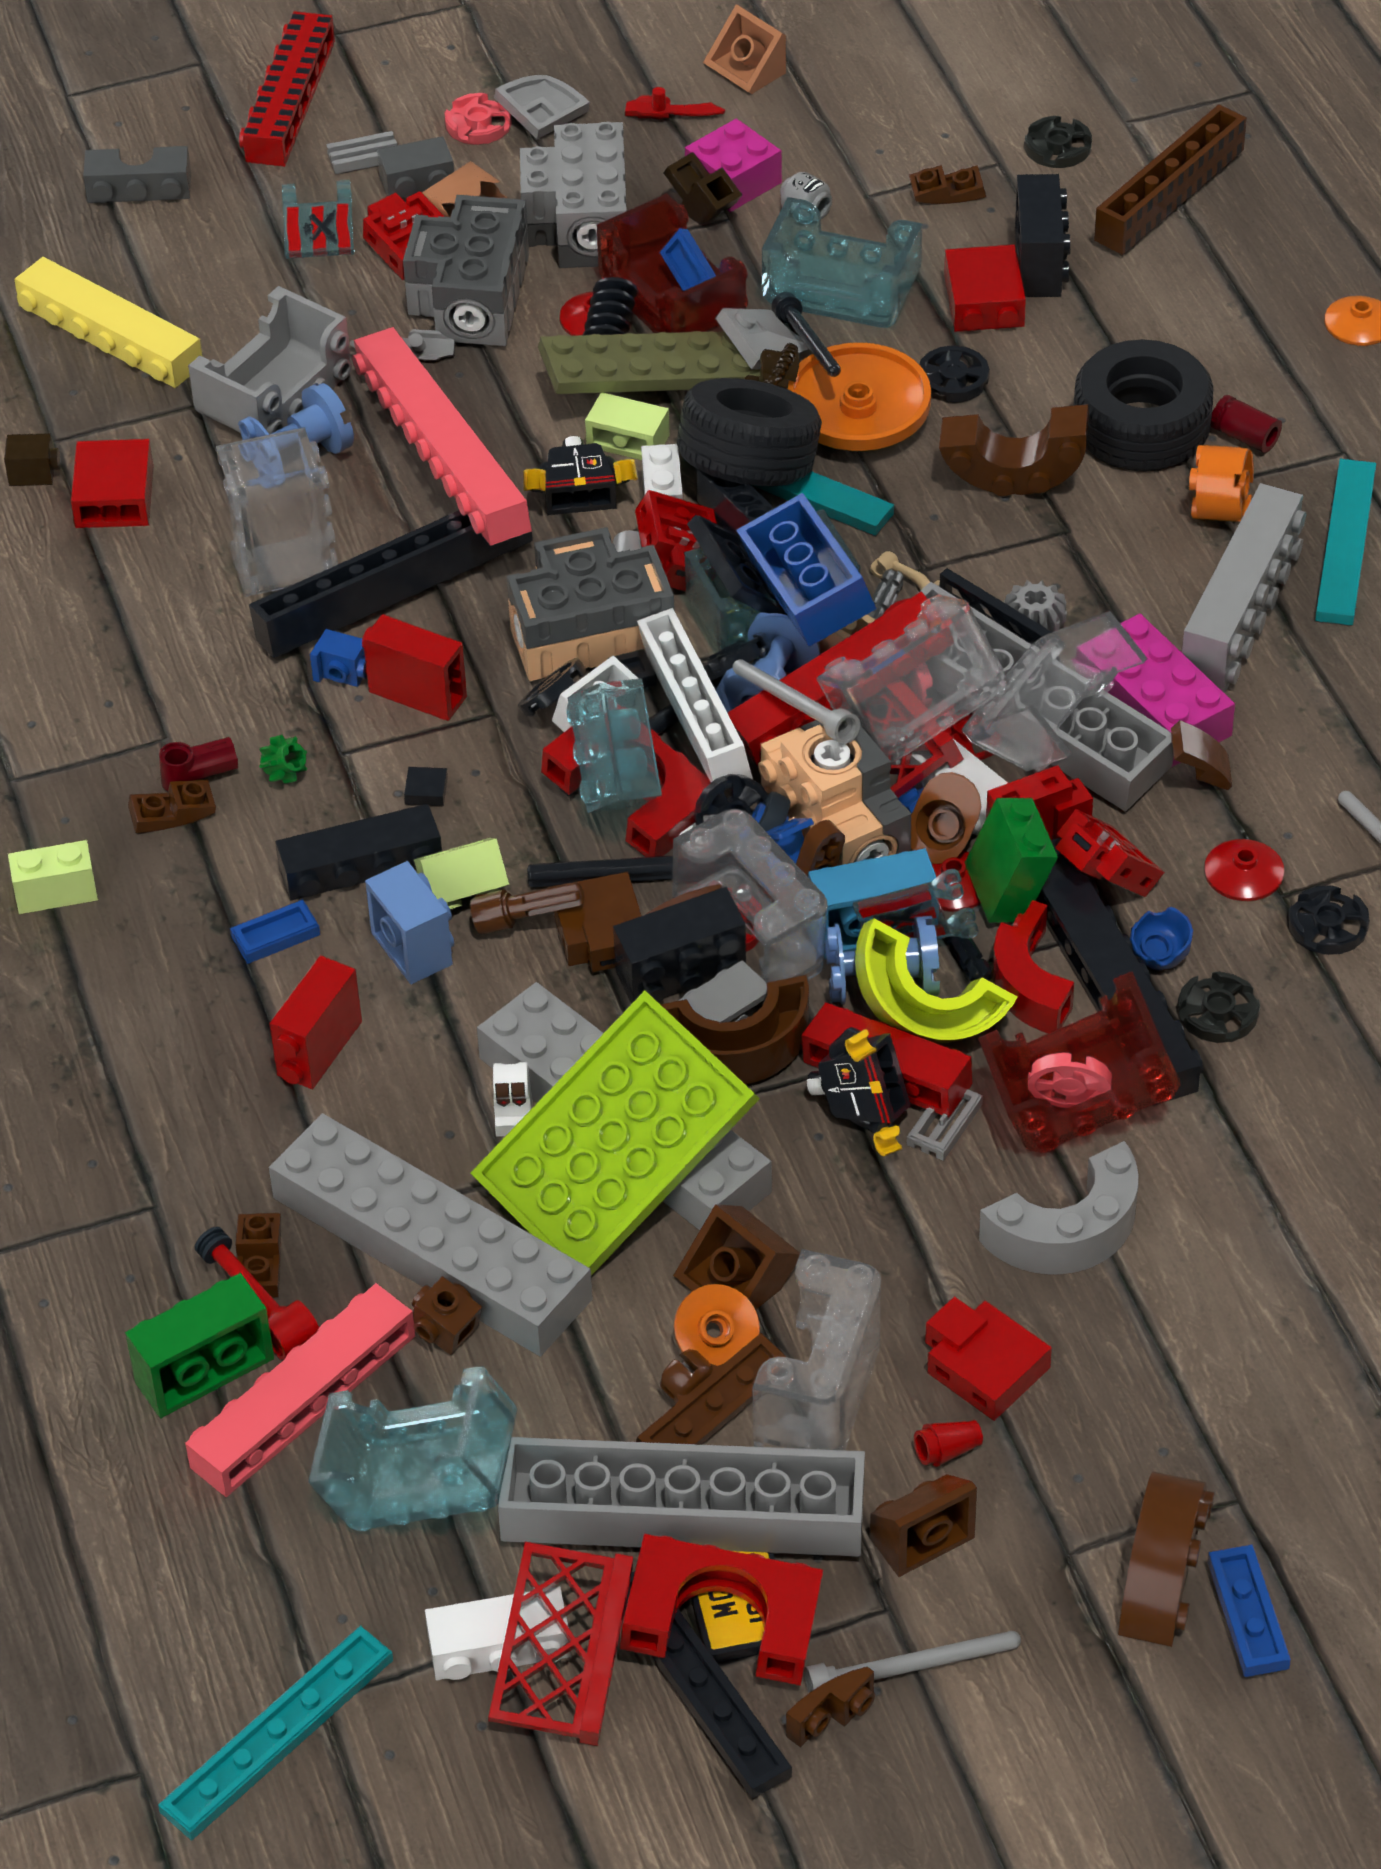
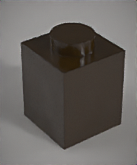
M51 433L7 435L4 462L9 486L53 485L54 470H60L59 448H53Z

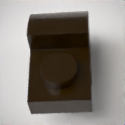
M694 152L669 165L663 172L683 200L679 208L689 218L699 223H705L731 208L742 196V193L723 167L709 174Z

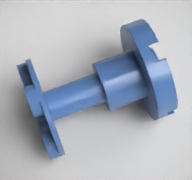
M316 383L302 391L303 410L287 418V426L271 434L267 432L258 420L250 416L238 422L243 442L238 444L239 452L245 462H252L262 483L266 487H271L283 480V466L279 454L297 445L305 450L320 442L329 452L334 454L353 445L354 433L351 422L344 424L340 413L346 410L337 394L327 384L321 383L318 385Z
M761 612L757 614L748 630V641L754 639L753 634L762 632L765 633L771 644V647L766 652L758 656L760 659L754 660L751 665L778 680L786 676L785 672L791 673L820 655L819 642L809 647L787 615ZM733 668L726 671L716 689L727 713L763 691L762 688L736 674Z
M932 916L915 917L913 926L914 938H910L906 951L907 968L913 979L917 978L918 986L927 994L939 997L940 981H934L933 975L939 969L935 925H931L933 918ZM833 924V927H827V940H825L827 964L834 963V966H831V978H829L831 1003L840 1002V1005H845V976L856 975L855 951L843 952L839 924Z

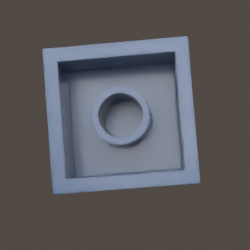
M406 861L365 880L371 934L410 984L453 965L451 947L454 946V939L449 930V921L452 919V914L446 901L443 898L437 899L433 894L430 883L422 872L418 874L410 863Z

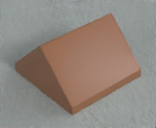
M736 4L703 63L753 94L786 74V35Z

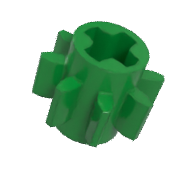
M283 735L271 737V745L259 749L262 753L259 767L266 774L270 775V782L282 780L284 784L297 781L296 773L307 771L305 763L308 752L297 743L298 738L296 736L287 739Z

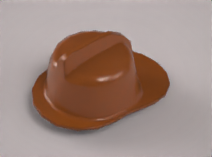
M953 772L941 773L929 780L922 790L911 814V849L913 851L926 848L929 859L934 864L943 863L947 858L959 856L966 847L981 812L980 794L974 783L965 776Z

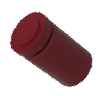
M1224 395L1212 412L1210 424L1212 428L1263 453L1269 452L1274 447L1282 430L1281 420L1240 400H1236V398L1230 395Z

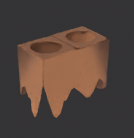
M471 161L422 192L444 217H451L452 210L455 209L456 195L507 198L500 193L499 188L494 184L500 181Z

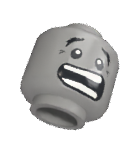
M808 172L794 174L792 177L787 178L780 188L782 208L788 214L806 223L815 219H822L832 205L829 186Z

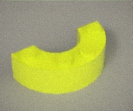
M875 918L863 924L855 951L856 977L863 998L881 1022L912 1035L923 1037L931 1042L944 1044L960 1041L989 1029L1000 1021L1015 1003L1017 996L983 977L971 981L964 991L954 998L942 999L927 994L915 984L907 968L906 951L910 938Z

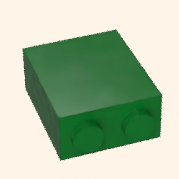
M996 798L965 861L966 869L989 923L1014 922L1019 913L1024 914L1032 900L1036 901L1058 858L1033 798Z

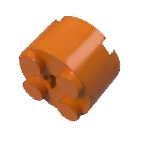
M1198 445L1196 451V466L1198 468H1191L1189 476V489L1196 491V497H1193L1191 506L1192 519L1241 521L1252 500V495H1248L1249 485L1253 483L1254 478L1252 451L1249 448Z

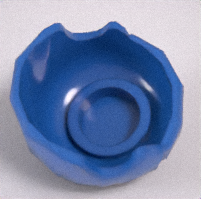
M1168 907L1165 911L1158 913L1147 911L1134 924L1130 933L1133 954L1138 962H1143L1147 967L1154 970H1167L1176 967L1188 956L1193 938V928L1189 918L1173 907Z

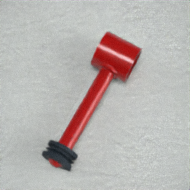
M221 1227L208 1229L196 1241L195 1251L208 1264L218 1262L230 1277L239 1273L243 1275L267 1309L273 1352L278 1358L284 1360L294 1347L304 1344L317 1333L319 1326L310 1310L299 1300H295L288 1306H280L230 1251L232 1239Z

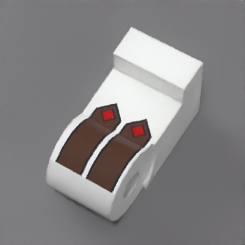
M527 1062L516 1064L493 1063L496 1137L506 1136L533 1108Z

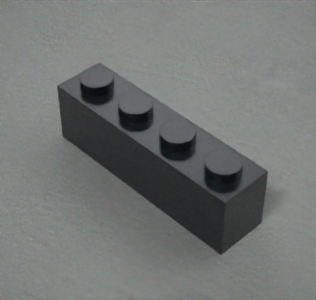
M429 804L275 841L278 865L290 901L365 883V880L406 861L410 863L414 870H417L414 859L442 852L441 836Z

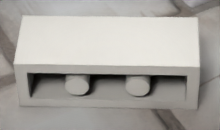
M560 1586L552 1587L544 1592L557 1612L564 1608ZM514 1594L425 1609L428 1639L436 1680H459L471 1674L488 1671L498 1672ZM539 1597L521 1607L520 1615L530 1629L551 1616ZM565 1616L562 1619L568 1626L567 1617ZM554 1623L535 1636L548 1656L569 1643L557 1623ZM519 1625L515 1639L524 1634ZM529 1640L513 1650L511 1660L516 1667L538 1663L542 1660ZM571 1651L558 1660L571 1657Z

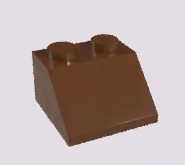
M715 1204L673 1276L692 1291L711 1284L732 1287L745 1295L756 1310L782 1289L802 1254L743 1206Z
M946 1474L934 1481H925L919 1484L913 1492L895 1501H886L879 1505L874 1512L870 1513V1539L898 1578L975 1538L977 1487L970 1480Z

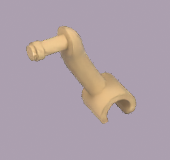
M890 551L882 553L870 567L872 574L880 579L888 569H892L895 572L900 571L904 577L913 581L920 590L930 583V580L921 572L899 563L895 553ZM940 580L935 581L934 584L939 586Z

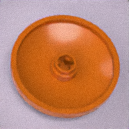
M844 343L827 347L841 367V372L838 376H829L815 356L811 354L799 363L796 382L788 381L787 389L809 400L816 407L820 415L822 425L818 443L841 450L868 451L897 444L913 435L923 425L928 417L931 406V385L923 368L905 353L879 344Z

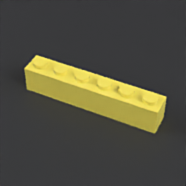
M45 257L40 258L14 279L19 306L24 310L42 317L50 324L59 326L72 333L78 339L91 343L103 352L123 360L129 366L136 367L151 375L154 379L162 381L173 388L178 387L190 377L188 365L199 355L202 356L200 338Z

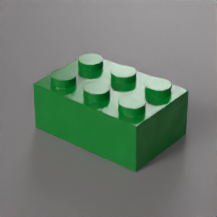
M241 1273L227 1280L215 1283L210 1289L188 1300L178 1302L171 1309L151 1319L143 1320L134 1328L125 1332L135 1383L160 1419L274 1360L267 1309Z

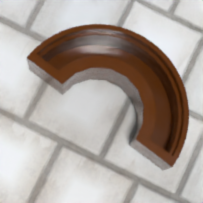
M1088 404L1051 408V417L1046 427L1035 435L1023 438L1005 437L994 433L983 424L979 414L942 417L939 449L949 468L961 479L977 488L993 492L998 496L1044 493L1048 489L1067 480L1082 463L1087 443Z
M806 975L766 983L767 997L763 1006L752 1016L736 1022H718L706 1019L692 1009L687 999L660 1005L744 1084H749L771 1077L785 1068L799 1054L802 1049V1033L809 1025V984Z
M1152 1471L1143 1498L1132 1547L1120 1615L1119 1636L1172 1647L1176 1629L1185 1631L1190 1606L1189 1603L1182 1602L1188 1566L1195 1568L1197 1566L1201 1540H1196L1194 1537L1195 1534L1198 1535L1199 1529L1205 1530L1207 1519H1210L1215 1495V1492L1207 1491L1206 1482Z

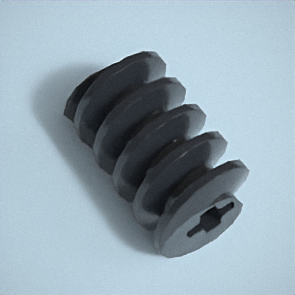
M616 277L603 278L597 281L593 286V296L590 299L585 331L582 335L628 333L630 331L629 322L633 317L632 309L635 307L634 298L638 295L637 286L629 280Z

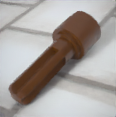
M578 882L513 896L505 889L476 895L470 903L472 920L480 935L511 929L519 918L582 905L584 903V891Z

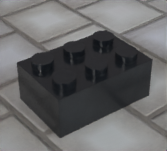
M1059 174L1017 175L1015 241L1025 297H1061L1062 282L1069 281V262L1063 261V259H1067V255H1070V234H1065L1069 228L1068 211H1062L1067 209V189L1060 188Z
M727 886L613 926L615 970L631 1004L644 991L648 992L659 1003L664 998L674 994L697 989L702 984L713 979L721 970L729 969L742 960L746 963V926Z

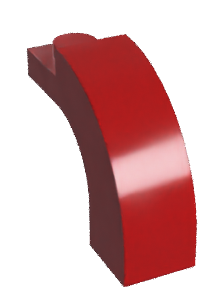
M1032 900L1026 912L1017 915L1013 926L1001 922L997 930L994 943L993 980L995 985L1017 996L1015 1003L1009 1010L1015 1017L1037 1030L1057 1036L1073 1009L1075 982L1046 972L1032 960L1031 956L1046 932L1047 905Z

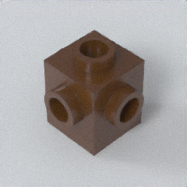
M443 1276L432 1287L425 1285L412 1301L416 1333L428 1343L434 1342L449 1355H452L479 1326L482 1306L472 1299L470 1293L463 1286L457 1283L452 1284Z

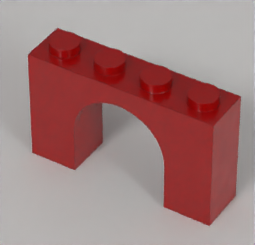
M607 698L543 748L541 773L568 795L596 773L607 767L630 765L650 773L660 784L661 790L628 817L625 841L645 857L664 856L680 843L679 834L695 823L696 802L704 788L711 782L707 774H703L693 766L683 753L673 750L662 741L654 730L647 729L638 722L628 709L618 706L610 698Z
M644 1534L624 1615L620 1649L665 1658L673 1620L681 1605L688 1599L701 1593L713 1591L727 1592L739 1596L750 1603L756 1609L763 1622L764 1632L755 1677L801 1686L823 1569L813 1568L804 1563H789L769 1559L754 1553L744 1554L724 1550L709 1544L699 1545L679 1541L670 1536Z

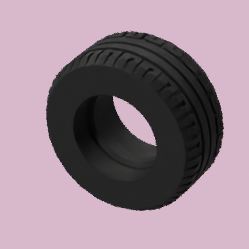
M1139 339L1109 345L1086 361L1076 377L1074 406L1088 404L1089 409L1086 449L1098 459L1111 466L1126 470L1155 471L1176 466L1194 455L1198 445H1204L1209 436L1214 389L1210 374L1199 360L1188 351L1173 344L1157 340ZM1143 402L1155 404L1158 407L1140 408L1127 404Z
M738 378L710 379L696 384L686 393L678 429L677 446L682 457L689 464L711 476L755 486L789 485L799 482L811 472L816 456L822 421L816 407L809 400L788 389L755 380Z

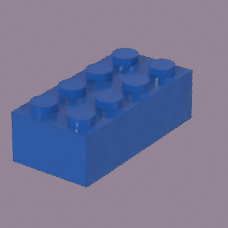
M803 493L736 530L750 561L809 647L876 610L863 577Z

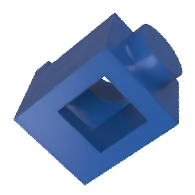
M325 629L310 653L313 681L320 683L323 678L338 683L358 687L362 679H367L362 638Z

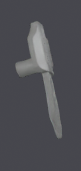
M412 329L408 334V338H402L418 360L438 361L443 358L454 357L455 339L444 336L440 331ZM351 340L350 345L355 348L354 340Z

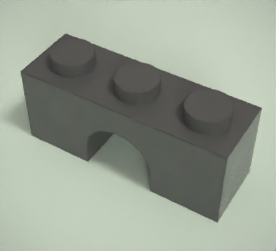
M188 146L154 147L152 158L141 165H127L121 161L120 149L85 150L83 178L87 203L190 199L191 166Z

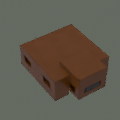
M628 872L577 881L584 891V903L580 906L552 911L568 966L588 963L589 959L592 972L615 968L613 926L642 916Z

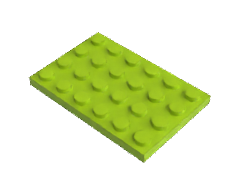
M644 991L470 1174L530 1234L590 1268L592 1276L760 1098L648 992Z

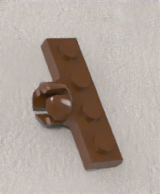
M762 1333L756 1336L726 1363L719 1366L711 1364L697 1350L688 1349L679 1355L684 1360L682 1362L677 1359L672 1360L663 1371L660 1381V1388L674 1401L675 1405L637 1437L636 1442L702 1445L788 1372L792 1362Z

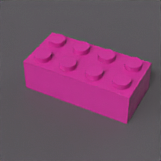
M1141 613L1079 644L1077 674L1171 732V727L1181 720L1201 729L1218 742L1232 736L1235 703ZM1173 758L1172 767L1181 762H1178Z

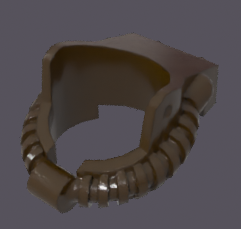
M787 343L782 351L764 349L760 354V376L747 375L745 379L769 383L787 389L789 380L796 382L800 360L798 347L793 343Z

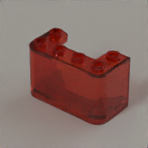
M667 193L596 225L599 272L602 279L609 277L629 280L637 286L638 295L634 298L635 307L632 309V312L653 333L710 332L721 327L715 318L722 308L746 309L748 306L746 295L747 269L742 261L736 260L732 256L722 259L720 268H717L702 251L716 276L683 291L661 256L660 251L679 228L687 229L689 217L685 207L682 204H678Z
M1133 971L1113 979L1116 986L1114 996L1110 1000L1107 995L1099 998L1103 1010L1042 1037L1027 1042L1024 1034L1021 1032L1015 1035L1017 1041H1007L1001 1038L998 1030H995L978 1038L1007 1115L1028 1150L1048 1153L1057 1148L1058 1145L1079 1136L1090 1135L1102 1126L1116 1120L1127 1119L1139 1110L1156 1103H1164L1173 1098L1181 1085L1179 1076ZM1069 1053L1071 1054V1062L1086 1064V1056H1090L1104 1063L1112 1073L1111 1090L1070 1108H1060L1051 1105L1045 1099L1035 1098L1028 1090L1029 1072L1031 1073L1032 1064L1037 1059L1049 1054ZM1054 1071L1042 1075L1040 1079L1053 1081ZM1053 1089L1054 1097L1065 1099V1095L1059 1094Z

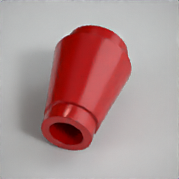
M976 1420L928 1423L923 1425L922 1430L914 1433V1447L919 1460L923 1465L932 1464L935 1467L983 1444L982 1430Z

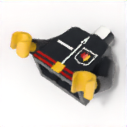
M578 436L567 437L563 441L562 447L551 448L548 452V461L542 462L537 469H526L523 471L524 491L531 490L535 493L546 491L547 516L617 509L616 485L625 484L630 480H638L634 459L616 461L611 456L604 454L601 445L597 443L584 444L583 440Z
M850 1027L830 1044L829 1054L818 1064L819 1071L809 1073L807 1087L809 1093L813 1096L826 1095L831 1113L836 1118L849 1119L854 1124L872 1132L876 1150L881 1156H886L902 1150V1145L896 1139V1136L900 1134V1128L897 1125L893 1126L891 1123L911 1106L891 1034L887 1033L868 1038L869 1032L867 1029L860 1031Z

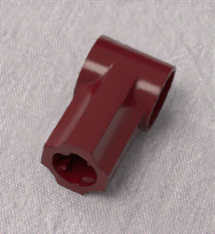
M230 737L193 747L183 742H172L164 745L159 752L161 784L166 791L169 790V784L172 781H194L238 769V758Z

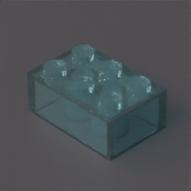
M642 678L598 683L567 697L566 714L569 724L573 727L575 738L573 755L576 763L579 764L582 779L580 783V796L582 801L586 803L587 813L630 808L662 796Z

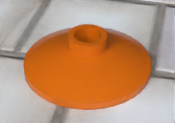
M1367 296L1341 298L1327 308L1324 318L1325 327L1334 338L1347 344L1357 346L1378 344L1381 342V301Z
M721 1284L705 1285L692 1291L680 1303L674 1318V1335L681 1352L688 1349L697 1350L711 1364L717 1366L726 1363L758 1336L760 1332L758 1315L749 1299L738 1290ZM708 1323L718 1325L720 1329L718 1337L714 1338L708 1335L706 1331Z

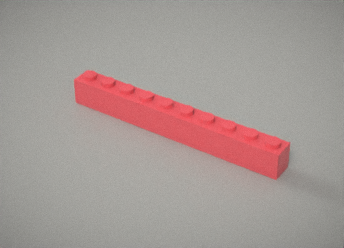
M391 327L355 339L356 354L352 355V361L359 376L364 375L371 392L376 391L382 408L390 410L394 424L397 427L402 426L408 443L416 445L420 459L423 462L428 461L434 478L442 480L448 497L454 496L460 513L463 516H469L475 533H481L491 546L531 532L527 500L395 328Z

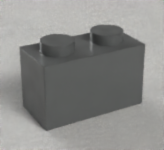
M443 136L377 149L379 175L387 196L397 193L402 199L407 198L419 191L427 190L454 172L453 159Z

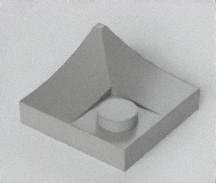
M532 75L513 80L496 88L494 99L536 139L554 131V125L566 124L589 111L590 104L574 88L547 75Z
M722 308L715 318L751 369H761L760 354L764 349L782 351L787 343H793L798 347L800 360L812 354L801 337L787 328L772 310Z

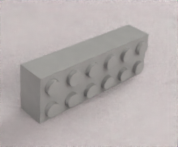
M1262 483L1259 484L1184 630L1182 653L1224 693L1230 683L1236 684L1241 671L1242 658H1249L1254 644L1253 636L1255 633L1261 634L1266 621L1267 608H1274L1279 593L1278 586L1279 584H1286L1291 570L1290 562L1291 560L1297 561L1300 556L1303 539L1298 538V535L1301 533L1306 520V512L1301 511L1302 494Z

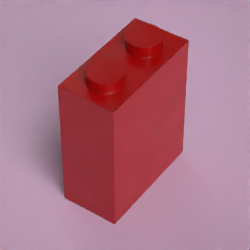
M1015 244L945 249L944 278L954 332L1025 327L1026 298Z
M150 439L77 441L71 495L75 528L149 526L154 468Z
M384 614L380 616L372 627L370 626L366 629L362 638V647L365 652V672L368 679L369 692L449 721L467 698L463 643Z
M320 955L271 1020L270 1030L277 1076L282 1077L286 1082L299 1084L313 1090L362 1023L355 968Z

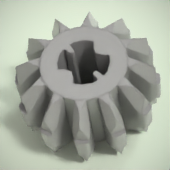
M1026 580L1023 587L1013 585L1012 591L1006 595L1004 603L1056 635L1060 628L1064 627V623L1067 620L1065 594L1059 593L1056 585L1046 587L1043 580L1038 584H1032ZM1010 623L1014 631L1021 635L1017 627Z

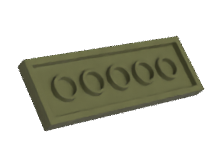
M725 331L592 334L579 336L557 335L540 337L538 345L556 394L690 390L696 384L710 379H745L747 375L760 376V369L750 368Z

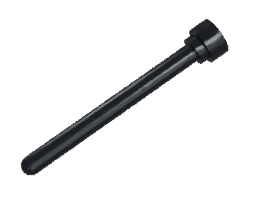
M791 292L778 294L773 299L771 305L776 317L781 322L792 325L829 376H838L841 372V367L801 315L803 307L800 300Z

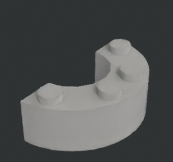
M1123 1141L1089 1158L1086 1188L1089 1195L1075 1205L1061 1209L1042 1208L1027 1202L1022 1196L1015 1193L981 1209L980 1243L1003 1262L1025 1271L1040 1274L1079 1272L1107 1260L1125 1243L1135 1221L1138 1169L1130 1148Z

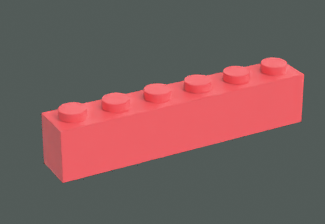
M377 1283L365 1293L356 1295L350 1301L348 1307L334 1319L325 1321L319 1327L316 1334L304 1344L294 1347L287 1354L285 1360L270 1372L263 1373L248 1391L238 1399L228 1402L217 1417L206 1426H201L192 1433L189 1440L185 1443L190 1468L224 1497H228L416 1337L413 1311Z

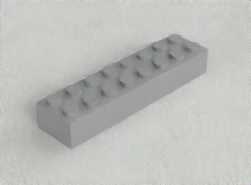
M930 582L921 590L946 619L953 640V644L946 647L941 653L924 661L931 677V688L1053 766L1058 765L1064 773L1073 779L1079 778L1084 786L1125 812L1172 767L1174 754L1170 731L933 582Z
M535 982L477 1026L479 1058L492 1069L493 1063L516 1064L527 1062L532 1100L537 1103L602 1036L603 1032L539 983ZM730 1130L663 1202L700 1230L715 1204L743 1206L746 1210L750 1211L772 1192V1161Z
M323 1113L269 1166L273 1198L422 1287L425 1285L432 1287L442 1276L452 1284H460L470 1293L472 1299L482 1306L480 1316L482 1323L540 1357L593 1300L590 1268Z
M507 1437L498 1505L500 1538L503 1542L526 1541L531 1543L641 1547L644 1534L654 1536H670L679 1541L699 1545H714L729 1551L861 1556L865 1451Z

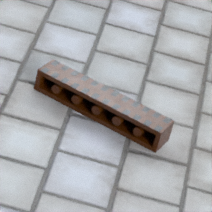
M1218 104L1096 208L1094 241L1123 255L1244 150L1247 117Z

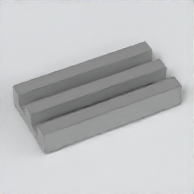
M389 131L326 144L333 170L335 174L379 166L377 149L397 146V142L394 139L393 132Z
M967 1089L963 1099L952 1115L948 1118L946 1114H943L929 1137L924 1136V1133L938 1113H935L934 1109L930 1107L926 1108L908 1134L907 1146L915 1148L918 1145L921 1147V1152L929 1155L932 1151L936 1153L937 1159L944 1161L983 1105V1095ZM966 1100H968L969 1102L964 1107L956 1121L953 1123L945 1137L942 1139L941 1142H938L943 1133L946 1131V1129L952 1122V1120L955 1118V1116L961 1109V1107L963 1106V1104L966 1102Z

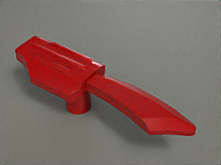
M662 87L653 88L652 96L642 95L635 100L627 101L625 116L655 119L669 118L670 114L709 116L725 113L724 108L716 106L711 102L671 105L670 98L666 96L665 89Z

